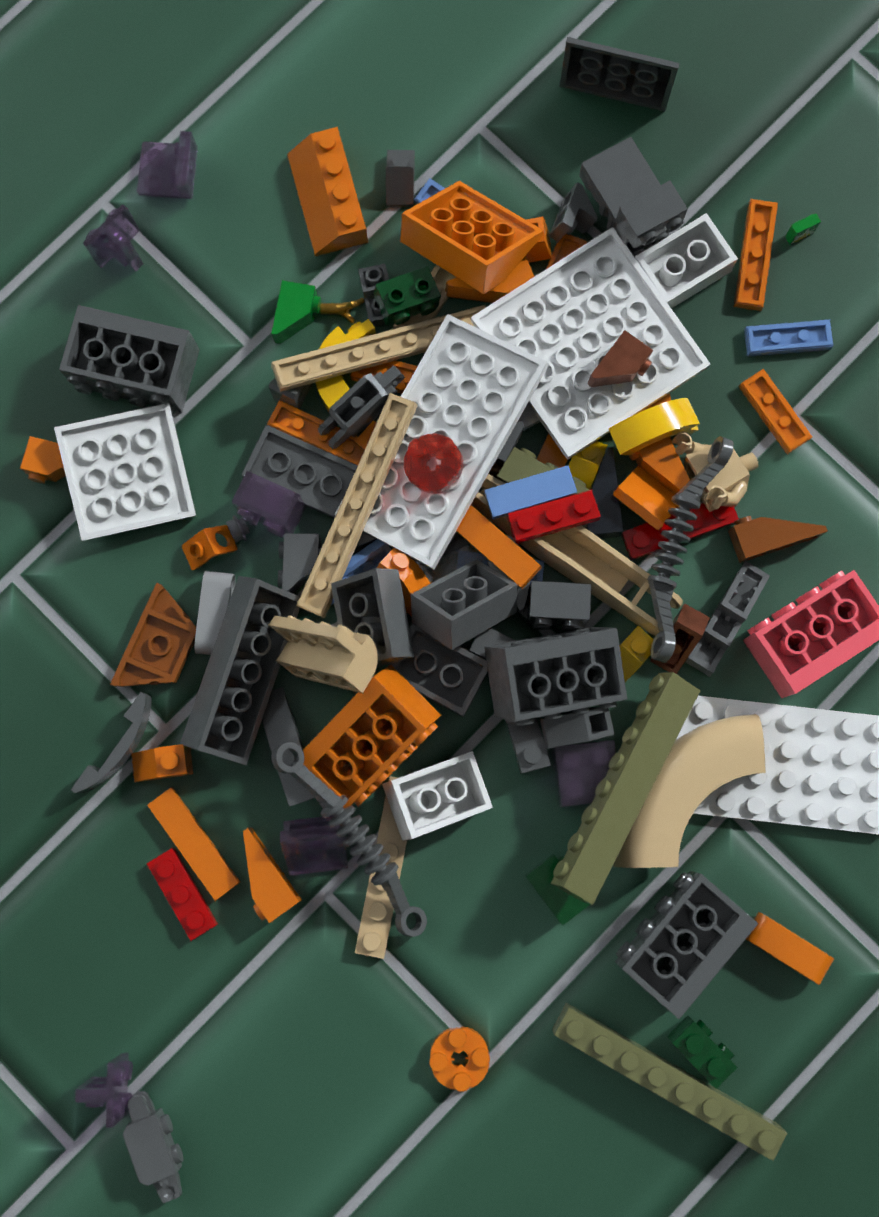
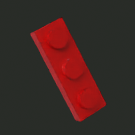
M592 490L507 514L516 544L596 522L601 518Z
M171 848L147 863L190 941L218 925L175 848Z

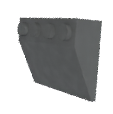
M567 37L559 87L665 112L680 63Z

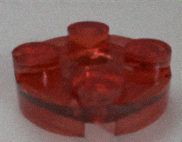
M427 434L409 443L404 457V471L409 481L421 491L430 494L447 491L451 488L450 485L456 479H459L463 472L464 461L462 453L451 438L442 434ZM432 457H436L437 460H441V464L436 465L435 470L431 471L430 467L426 465L427 461H430Z

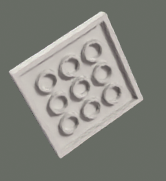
M169 403L167 405L162 404L54 427L82 541L196 516Z

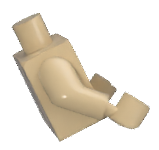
M683 431L674 437L672 443L678 445L675 448L678 455H682L684 452L687 454L685 456L684 468L689 479L692 480L709 464L708 454L711 445L694 442L691 436ZM733 448V453L728 463L703 489L701 500L709 512L718 509L720 506L735 507L738 505L747 492L750 477L749 471L758 468V461L754 453L751 452L739 457Z

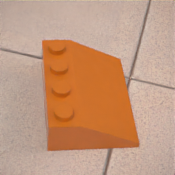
M458 181L402 213L400 242L485 294L508 277L543 236L544 230L463 182Z

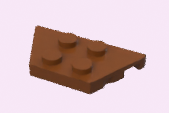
M156 583L110 685L124 687L177 683L195 643L197 626L163 585Z

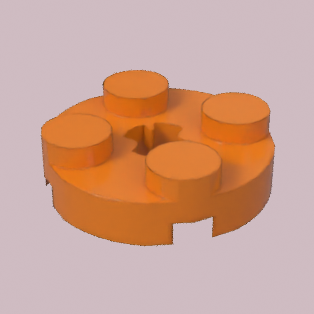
M469 1027L449 1028L441 1032L434 1040L431 1047L430 1066L435 1078L445 1087L462 1092L467 1091L469 1088L478 1085L488 1072L490 1054L486 1041L477 1031ZM465 1051L468 1054L465 1059H468V1062L465 1065L459 1064L458 1066L453 1064L454 1058H451L452 1054Z

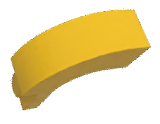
M369 319L363 323L360 321L353 324L348 329L347 334H344L338 326L326 337L319 349L376 334L375 327ZM342 375L316 382L320 398L327 411L350 389L343 380Z
M680 398L639 412L608 429L620 455H632L657 441L677 435L679 432L683 431L691 435L699 430L697 425L700 423L689 399Z

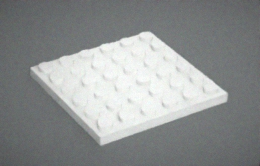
M613 227L471 317V322L476 328L548 362L549 366L528 404L567 460L610 432L608 428L642 412L711 365ZM624 330L653 349L649 358L652 361L651 366L643 376L637 374L632 382L591 387L587 384L590 375Z

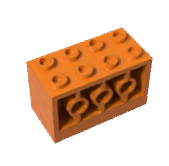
M390 665L374 675L364 692H358L303 750V764L338 796L345 795L348 798L343 808L354 803L359 807L438 728L434 722L441 714Z

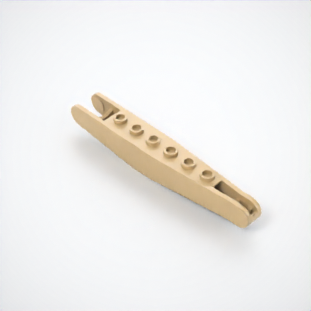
M488 474L480 487L482 491L477 493L471 505L505 533L514 538L507 516L492 519L484 494V490L506 483ZM578 526L519 543L537 558L574 583L591 584V594L645 631L655 636L659 633L657 620L636 606L645 592L651 594L647 580L650 574L583 526ZM628 580L640 587L631 602L619 594ZM673 591L670 606L671 608L679 609L683 604V600Z

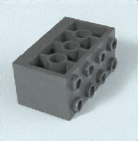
M78 305L59 370L67 378V381L75 387V390L88 395H91L92 391L102 393V396L109 400L118 401L119 398H123L139 407H146V404L157 406L169 403L172 413L173 411L183 412L200 349L189 330Z
M589 627L484 646L495 717L505 719L506 723L516 722V725H527L534 723V718L544 717L545 720L557 719L562 717V712L572 711L573 714L590 712L589 707L599 706L602 709L617 706V701L627 699L617 628Z
M690 871L688 874L684 872L677 878L673 884L676 889L669 897L664 895L654 907L657 912L650 920L645 918L635 930L637 936L631 943L626 941L616 952L618 958L615 961L621 969L678 1019L683 1016L758 925L752 917L707 878L693 871ZM698 911H703L702 919L700 921L696 920ZM680 934H684L683 942L681 944L677 943V937ZM665 957L664 965L662 967H657V961L660 958Z

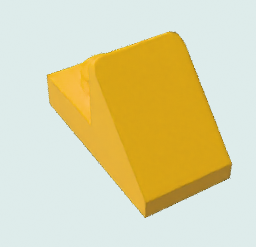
M599 441L594 442L572 456L569 463L572 477L583 481L589 490L608 446Z
M637 626L619 645L625 682L643 665L651 653V645L654 639L640 626Z

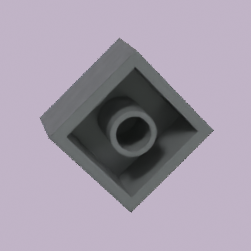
M532 581L528 592L527 624H533V629L550 630L551 626H562L563 631H573L585 627L590 620L591 584Z

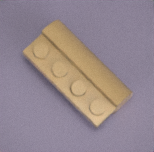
M275 615L269 623L271 628L288 641L276 661L295 677L359 693L364 692L376 671L378 661L376 646L369 635L352 632L340 624L334 627L323 621L318 624L307 618H304L303 621L298 620L291 615H288L287 618Z

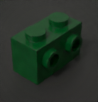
M428 266L375 284L374 298L386 326L393 323L395 325L403 324L418 314L425 316L433 313L438 308L441 294Z
M687 1016L667 1038L708 1082L717 1089L738 1068L731 1061L735 1055L722 1042L717 1046L709 1038L713 1032L701 1019L695 1023Z

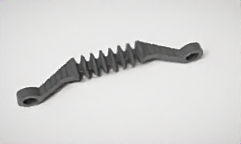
M722 436L716 438L711 445L708 454L709 464L692 478L686 486L672 496L671 502L678 505V508H669L668 513L674 516L675 519H666L664 522L672 530H663L661 532V535L669 540L668 542H658V546L664 549L665 553H655V558L662 561V563L652 564L651 568L657 571L658 575H649L647 579L651 589V596L653 597L652 601L659 633L655 636L651 645L650 655L652 659L663 663L671 658L676 645L670 601L677 583L669 578L670 576H680V571L673 568V565H683L684 563L676 555L687 553V549L682 547L680 543L690 542V538L684 535L683 531L691 532L694 529L686 521L697 519V515L690 512V509H700L703 489L725 467L733 453V441Z
M286 742L276 746L271 756L274 768L281 773L291 774L315 796L323 808L320 813L323 818L333 815L328 825L330 827L341 825L336 831L337 837L348 834L343 841V845L347 847L355 844L350 850V854L356 856L362 853L357 860L360 866L369 863L364 872L366 875L375 873L371 882L375 886L382 885V888L386 891L396 913L395 924L398 932L408 937L422 934L427 924L424 911L419 907L409 906L397 875L398 865L395 862L386 865L390 859V854L383 853L379 855L383 850L381 843L371 846L375 842L376 836L375 834L364 836L369 830V826L366 824L357 827L362 821V817L356 815L350 818L355 811L354 806L351 805L343 808L348 798L345 795L338 796L304 766V752L298 744ZM286 749L290 750L294 755V761L291 766L285 765L282 760V754ZM410 913L416 918V924L411 930L406 925V919Z

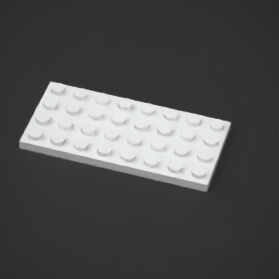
M447 314L401 395L402 398L416 402L418 406L363 531L435 569L549 366L548 362ZM340 505L338 506V508H337V510H336V512H335V514H334L335 516H336V514H337V512H338V509H339Z
M706 696L697 697L677 739L700 726L716 720L739 715L757 714L763 729L766 773L742 776L727 782L710 793L693 814L879 835L878 715Z

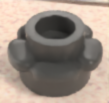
M233 515V519L227 521L226 524L235 543L240 540L247 541L245 535L249 534L250 531L244 518L237 519Z

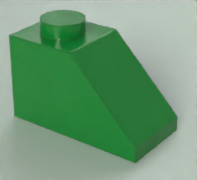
M282 280L271 333L275 343H283L313 323L314 314H319L321 297L318 296L315 286Z

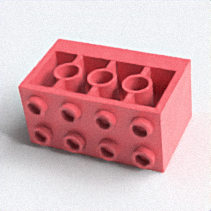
M841 570L819 584L822 590L816 586L795 599L798 604L797 606L794 602H791L771 615L774 619L772 622L768 617L747 630L750 636L743 639V642L781 698L800 692L879 641V605L855 570L846 575Z

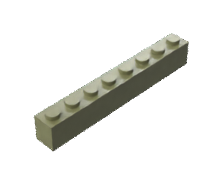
M674 672L658 673L651 680L649 693L645 700L637 707L636 718L632 726L625 731L622 737L623 743L618 753L609 762V771L605 778L597 785L595 790L596 796L591 806L587 807L581 818L582 823L577 833L570 838L567 845L568 850L563 860L554 869V878L551 884L581 902L594 904L701 691Z
M565 1003L552 1028L556 1037L774 1161L787 1135V1132L778 1123L722 1091L715 1089L708 1083L570 1004Z

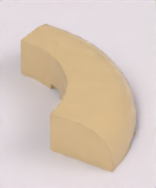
M757 714L739 715L716 720L688 732L675 741L613 867H679V850L683 833L689 819L700 803L714 790L731 780L751 774L766 773L763 729Z

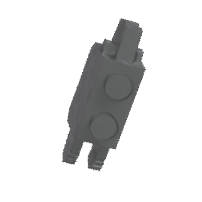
M392 366L384 374L378 372L376 375L369 373L363 376L330 407L328 411L330 416L318 428L320 435L323 436L330 433L339 424L342 429L329 441V446L332 449L342 445L350 436L356 437L381 414L389 393L395 395L397 392L395 387L405 376L395 366Z
M146 1090L137 1091L128 1100V1112L132 1121L126 1126L123 1137L139 1182L147 1186L153 1184L162 1202L166 1203L180 1197L183 1193L178 1172L182 1167L183 1153L179 1144H174L171 1135L173 1126L168 1114L164 1115L162 1107L155 1110L152 1099L149 1098L150 1095L146 1093Z

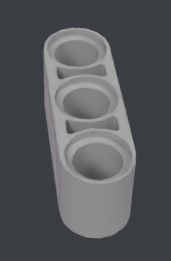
M204 572L194 644L196 654L211 655L235 587V574Z

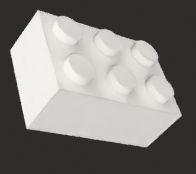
M707 213L635 256V259L670 308L675 307L729 274L738 260Z
M473 751L382 784L402 841L416 838L493 808Z

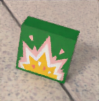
M812 214L791 225L785 236L789 245L816 231L821 223L818 215Z

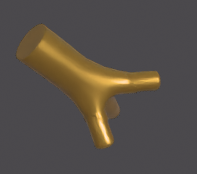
M360 298L345 303H321L320 312L321 314L341 315L350 323H354L355 319L348 311L364 303L365 300Z

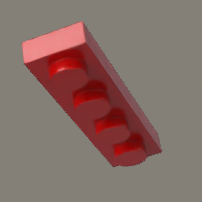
M702 503L700 509H690V512L697 515V519L686 521L694 529L691 532L683 531V534L692 539L732 525L739 518L734 507L720 506L718 509L709 512L705 504ZM671 515L669 519H675V517ZM649 523L623 531L621 537L630 560L662 550L658 546V542H668L669 539L662 536L661 532L663 530H672V528L664 523L659 530H656Z

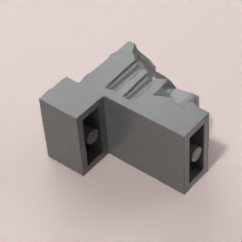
M632 137L582 162L579 176L586 189L591 191L593 198L598 202L601 216H605L608 219L607 229L609 230L612 227L615 229L634 257L642 253L644 248L651 244L655 245L668 237L669 232L678 229L683 224L688 208L670 180L660 185Z

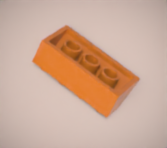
M338 127L311 133L293 148L287 156L315 256L368 243L365 222Z

